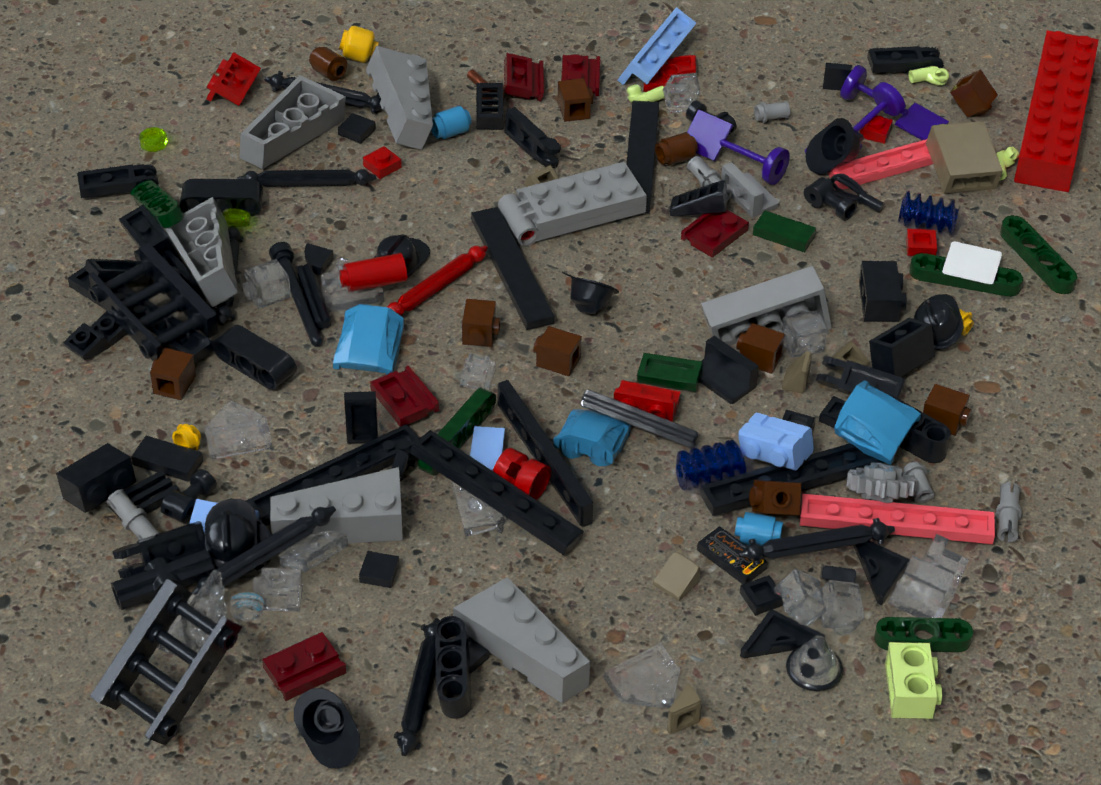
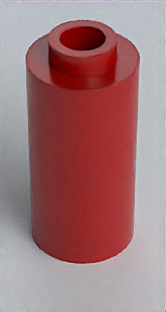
M402 253L345 263L343 264V270H339V277L342 288L347 287L349 292L406 282L407 269Z

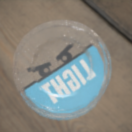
M241 592L235 594L230 600V613L238 620L252 621L261 617L264 612V600L259 594Z

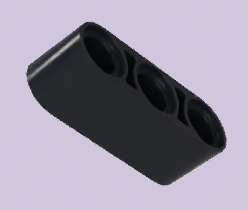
M189 179L182 185L179 206L183 213L213 197L223 216L251 217L261 211L263 186L260 182L252 179Z
M234 325L212 343L213 350L219 359L270 390L276 389L297 372L296 363L288 353L241 325Z
M890 395L891 397L895 398V399L898 400L899 402L904 403V404H906V405L912 407L911 405H909V404L903 402L902 400L896 398L895 396ZM914 408L921 413V418L913 424L899 447L928 463H940L946 458L950 430L943 423Z
M447 616L439 620L435 627L436 690L443 714L449 718L458 719L468 714L472 704L470 649L464 622L456 616ZM457 665L456 668L449 669L450 666ZM453 695H460L457 698H449Z

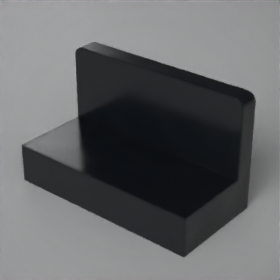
M144 205L119 218L122 227L138 247L149 243L157 252L168 248L179 258L170 237Z
M712 336L706 341L705 357L701 360L703 370L699 382L728 403L734 404L756 388L759 366L716 336Z

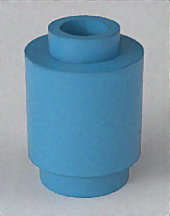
M461 106L441 111L432 117L433 126L431 132L436 139H447L467 132L469 125L472 123L471 116L468 110L463 109Z
M745 512L744 518H737L735 536H739L740 541L746 545L749 544L750 539H755L756 543L763 545L768 540L781 538L783 522L776 521V517Z

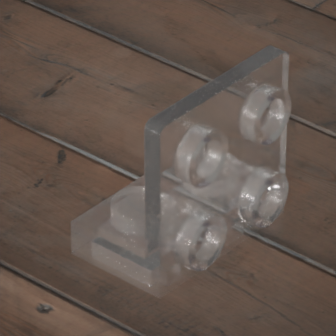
M213 570L196 595L192 594L187 603L215 623H218L222 616H227V608L224 603L225 588L222 586L221 572ZM180 615L177 616L168 630L169 634L197 653L209 637L207 633ZM158 645L157 648L159 650L173 654L162 645Z

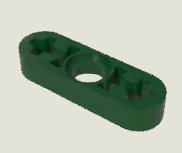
M885 617L877 622L874 640L880 648L887 651L889 642L930 643L931 652L959 653L966 651L970 647L973 628L967 621L957 618ZM925 630L931 633L933 637L921 639L916 636L915 632ZM887 631L892 632L893 636H889Z

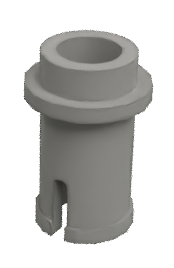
M787 101L770 104L760 102L759 105L754 107L755 119L766 123L767 120L789 118V103Z
M917 461L908 463L903 468V471L907 473L906 475H914V478H917L916 493L914 494L915 501L924 503L931 500L934 492L926 477V467Z

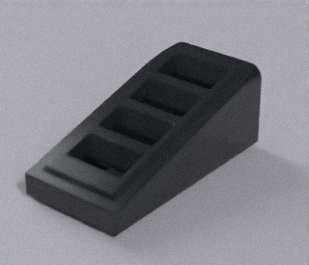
M476 83V130H503V83Z
M718 181L672 197L669 210L670 216L726 212L728 201L726 181Z

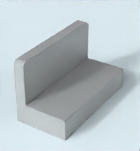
M732 162L722 166L721 181H726V186L732 191L731 198L752 218L761 215L764 210L771 211L778 208L779 201L750 173L743 174Z

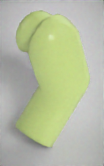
M930 66L910 70L908 76L911 83L925 81L941 86L947 83L949 73L944 68Z
M638 84L627 88L629 95L627 98L630 102H657L667 97V91L663 86L648 92H641V87Z
M1008 147L1006 150L996 153L1003 170L999 181L1007 177L1006 168L1012 166L1015 160L1019 158V152L1014 147Z

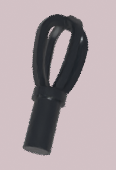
M836 174L831 177L832 192L841 199L850 197L857 201V203L864 204L878 213L882 211L885 203L867 194L868 192L864 191L852 178L845 174ZM835 181L844 184L845 186L853 190L857 195H854L839 188L835 184Z

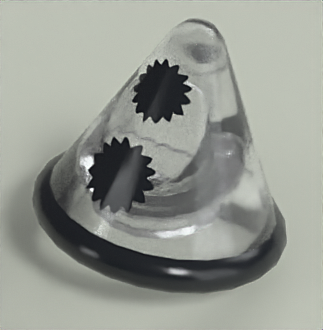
M820 635L813 637L801 647L793 650L786 661V670L790 679L799 687L809 691L831 689L840 682L843 676V665L840 658L832 651L824 637Z

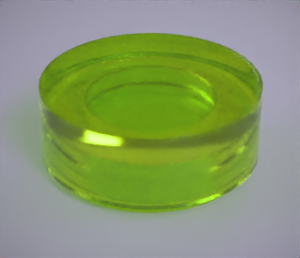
M147 128L139 135L141 148L148 152L161 151L168 144L167 134L161 128Z
M225 209L222 213L227 221V225L238 227L250 225L251 214L245 210Z

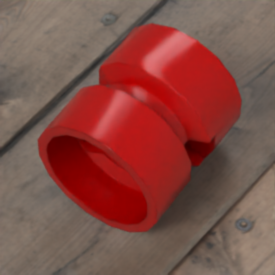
M513 448L506 449L500 455L493 468V472L536 500L546 490L551 476L550 466L536 459L529 460L526 454Z

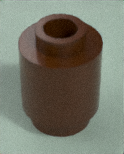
M317 47L310 54L309 62L313 70L331 81H337L345 75L347 60L327 47Z
M687 132L663 138L655 145L658 161L661 164L667 165L692 159L698 150L696 139Z

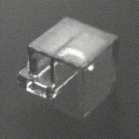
M936 534L923 559L914 555L911 556L903 576L895 585L888 604L917 618H942L955 595L969 559L946 549L945 547L949 539Z

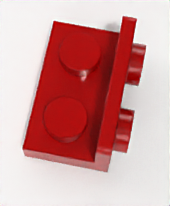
M233 52L228 61L223 59L216 70L219 76L214 74L206 88L210 92L206 99L211 102L217 93L239 106L261 68Z
M622 380L619 388H616L614 391L613 399L673 422L680 402L681 392Z

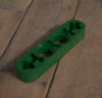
M153 181L142 182L131 190V195L139 207L144 205L161 227H171L184 218V213L178 202Z
M1014 215L1005 217L1002 221L1000 235L1051 290L1059 294H1070L1073 292L1076 286L1077 273L1025 219ZM1023 244H1032L1035 245L1036 248H1029L1024 246ZM1040 261H1049L1053 263V265H1045L1042 264Z
M919 253L911 259L909 273L914 279L1008 297L1016 296L1021 291L1023 276L1014 269L998 267L995 276L996 281L993 284H986L944 274L942 270L947 257Z
M482 387L478 388L437 435L460 449L472 436L474 426H480L492 412L496 403V394ZM419 459L418 467L420 470L433 476L439 473Z

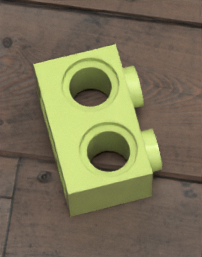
M889 642L885 668L891 717L933 719L936 705H941L942 688L941 684L935 683V677L938 675L937 657H932L930 643Z

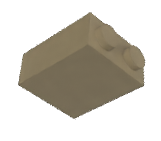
M984 121L932 125L926 146L944 193L997 188L1003 170Z

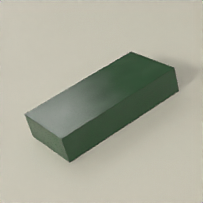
M764 210L753 226V235L805 253L816 235V227Z
M643 353L637 373V383L696 392L703 364L702 361Z

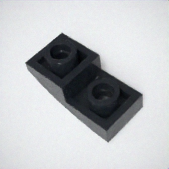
M106 311L91 326L83 323L63 342V345L86 360L113 346L127 332Z

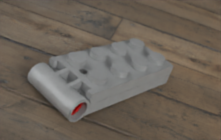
M621 162L517 189V195H504L498 202V208L519 244L529 246L536 241L645 213L647 195L626 163Z

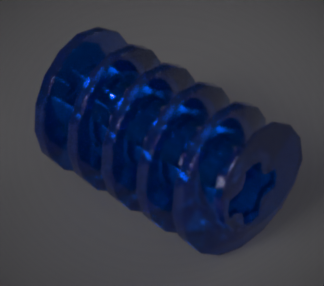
M906 191L902 200L898 223L903 218L904 226L908 227L914 220L915 228L920 229L925 222L926 230H932L936 224L938 233L942 234L944 229L948 227L949 235L953 236L960 207L956 209L955 200H951L947 207L944 206V199L940 197L936 204H933L932 195H929L926 201L922 202L921 193H918L914 200H911L910 191Z
M727 440L724 444L718 442L713 447L704 445L701 450L691 448L689 453L686 450H681L676 457V475L682 490H687L688 480H690L694 488H698L699 478H702L703 482L707 484L711 483V475H714L716 481L723 479V473H726L728 478L735 476V470L739 474L746 473L743 454L734 440Z

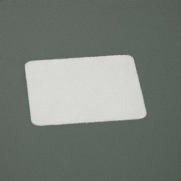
M954 241L951 243L942 272L955 277L993 284L1002 253Z

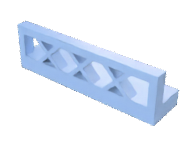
M676 7L630 62L617 81L624 85L631 75L634 74L644 83L648 84L696 25V22Z

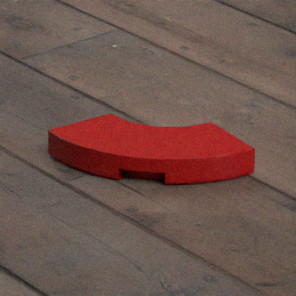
M685 55L668 59L649 83H644L643 92L663 86L667 94H670L671 88L676 83L686 79H696V55Z

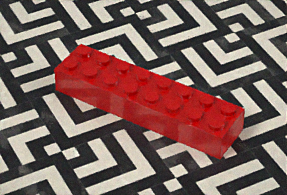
M1046 31L1014 178L1015 183L1069 193L1099 39L1066 34L1061 31Z

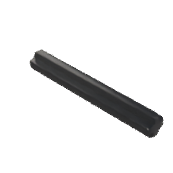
M587 389L581 398L582 407L615 418L685 447L693 448L697 441L698 432L590 389Z

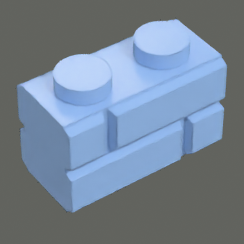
M757 412L749 419V423L746 422L738 434L740 452L743 456L795 471L813 453L814 449L812 428Z

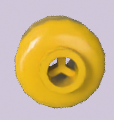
M351 26L349 30L344 29L339 50H342L343 56L347 59L366 63L379 42L374 41L375 34L373 31L358 26Z

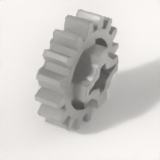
M871 463L870 466H865L864 468L850 469L848 471L846 487H849V490H856V493H862L861 497L864 499L893 503V499L914 496L917 478H914V475H906L907 473L902 472V468L899 466Z

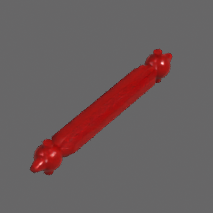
M486 245L472 246L468 253L459 255L400 296L398 302H392L387 307L400 316L403 315L404 311H411L471 269L474 262H481L486 255L485 252L488 247Z

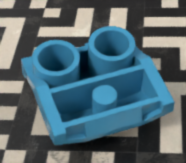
M358 304L346 310L342 333L334 355L333 369H340L341 367L386 373V375L394 372L404 329V318L389 307Z
M864 380L856 385L843 405L834 430L836 435L844 438L863 453L891 465L913 424L920 420L921 413L913 407L901 403L890 395L870 386L868 381Z
M573 409L560 434L554 437L553 445L557 449L560 448L561 453L567 458H579L585 454L590 457L593 464L608 466L613 463L618 453L622 451L630 434L631 425L595 411Z

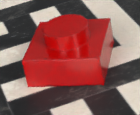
M876 115L859 133L864 136V139L885 144L891 131L893 120Z
M385 146L363 157V166L379 179L402 168L401 159Z
M907 228V256H914L919 253L936 255V230Z

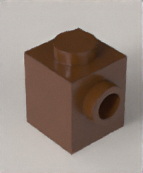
M981 69L960 78L950 91L957 105L967 117L977 113L978 115H983L992 108V102L998 96Z
M584 78L558 81L557 103L564 122L590 119L593 92L591 88H587Z
M466 299L462 320V344L492 347L494 335H499L500 318L496 317V301Z
M751 323L747 332L740 334L736 349L740 350L742 355L759 366L758 370L772 374L783 356L785 334Z
M548 326L544 334L538 336L534 343L533 352L536 353V366L570 376L581 358L582 336Z
M165 348L160 357L154 360L151 367L150 375L153 394L182 400L196 377L193 354Z
M934 384L925 401L923 413L946 425L950 430V435L956 436L961 425L966 427L972 412V409L967 408L970 395Z
M754 480L753 487L749 492L752 512L800 515L801 483Z

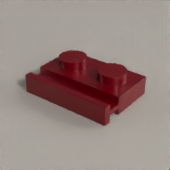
M507 53L504 59V93L530 99V96L537 97V101H541L544 95L543 61L540 60L539 63L532 62V58Z
M578 54L563 55L561 81L584 78L587 88H591L592 92L595 93V97H599L600 56H596V59H588L589 56Z
M729 210L720 213L703 214L681 231V240H689L691 246L713 258L746 233L749 222Z
M406 366L405 371L400 373L394 371L370 381L371 391H376V398L400 427L427 417L428 412L434 410L436 413L439 411L438 400L409 366Z
M323 632L262 659L264 670L278 691H281L285 701L346 674V664L341 662L338 653Z

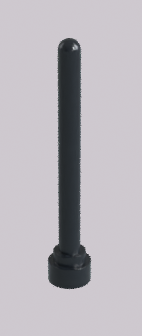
M287 242L275 243L269 249L271 261L275 266L281 268L311 344L314 347H319L322 344V337L293 269L294 253Z

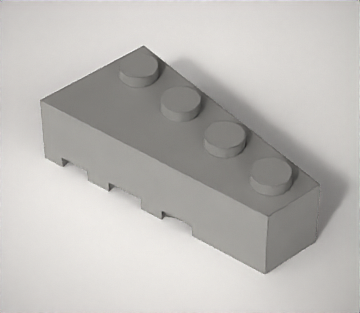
M376 46L366 72L368 77L373 78L372 87L381 97L380 106L388 114L387 123L396 144L422 150L433 126L427 60L418 55H409Z
M299 75L241 133L239 158L261 169L266 168L343 122L346 96Z
M211 197L185 212L184 218L180 222L164 229L210 305L214 307L238 293L227 221L216 201Z
M813 266L701 303L706 325L711 336H716L728 345L737 344L740 334L746 333L751 323L778 332L795 330L796 334L808 333V328L820 327L821 330L832 329L824 287Z
M399 467L270 497L272 535L300 517L311 516L312 511L317 507L327 508L334 506L336 509L327 525L322 527L316 526L311 535L292 546L403 540Z
M508 577L453 608V616L460 618L464 622L469 637L487 649L491 654L501 659L503 666L511 671L518 670L527 676L528 682L559 702L563 703L589 687L590 661Z

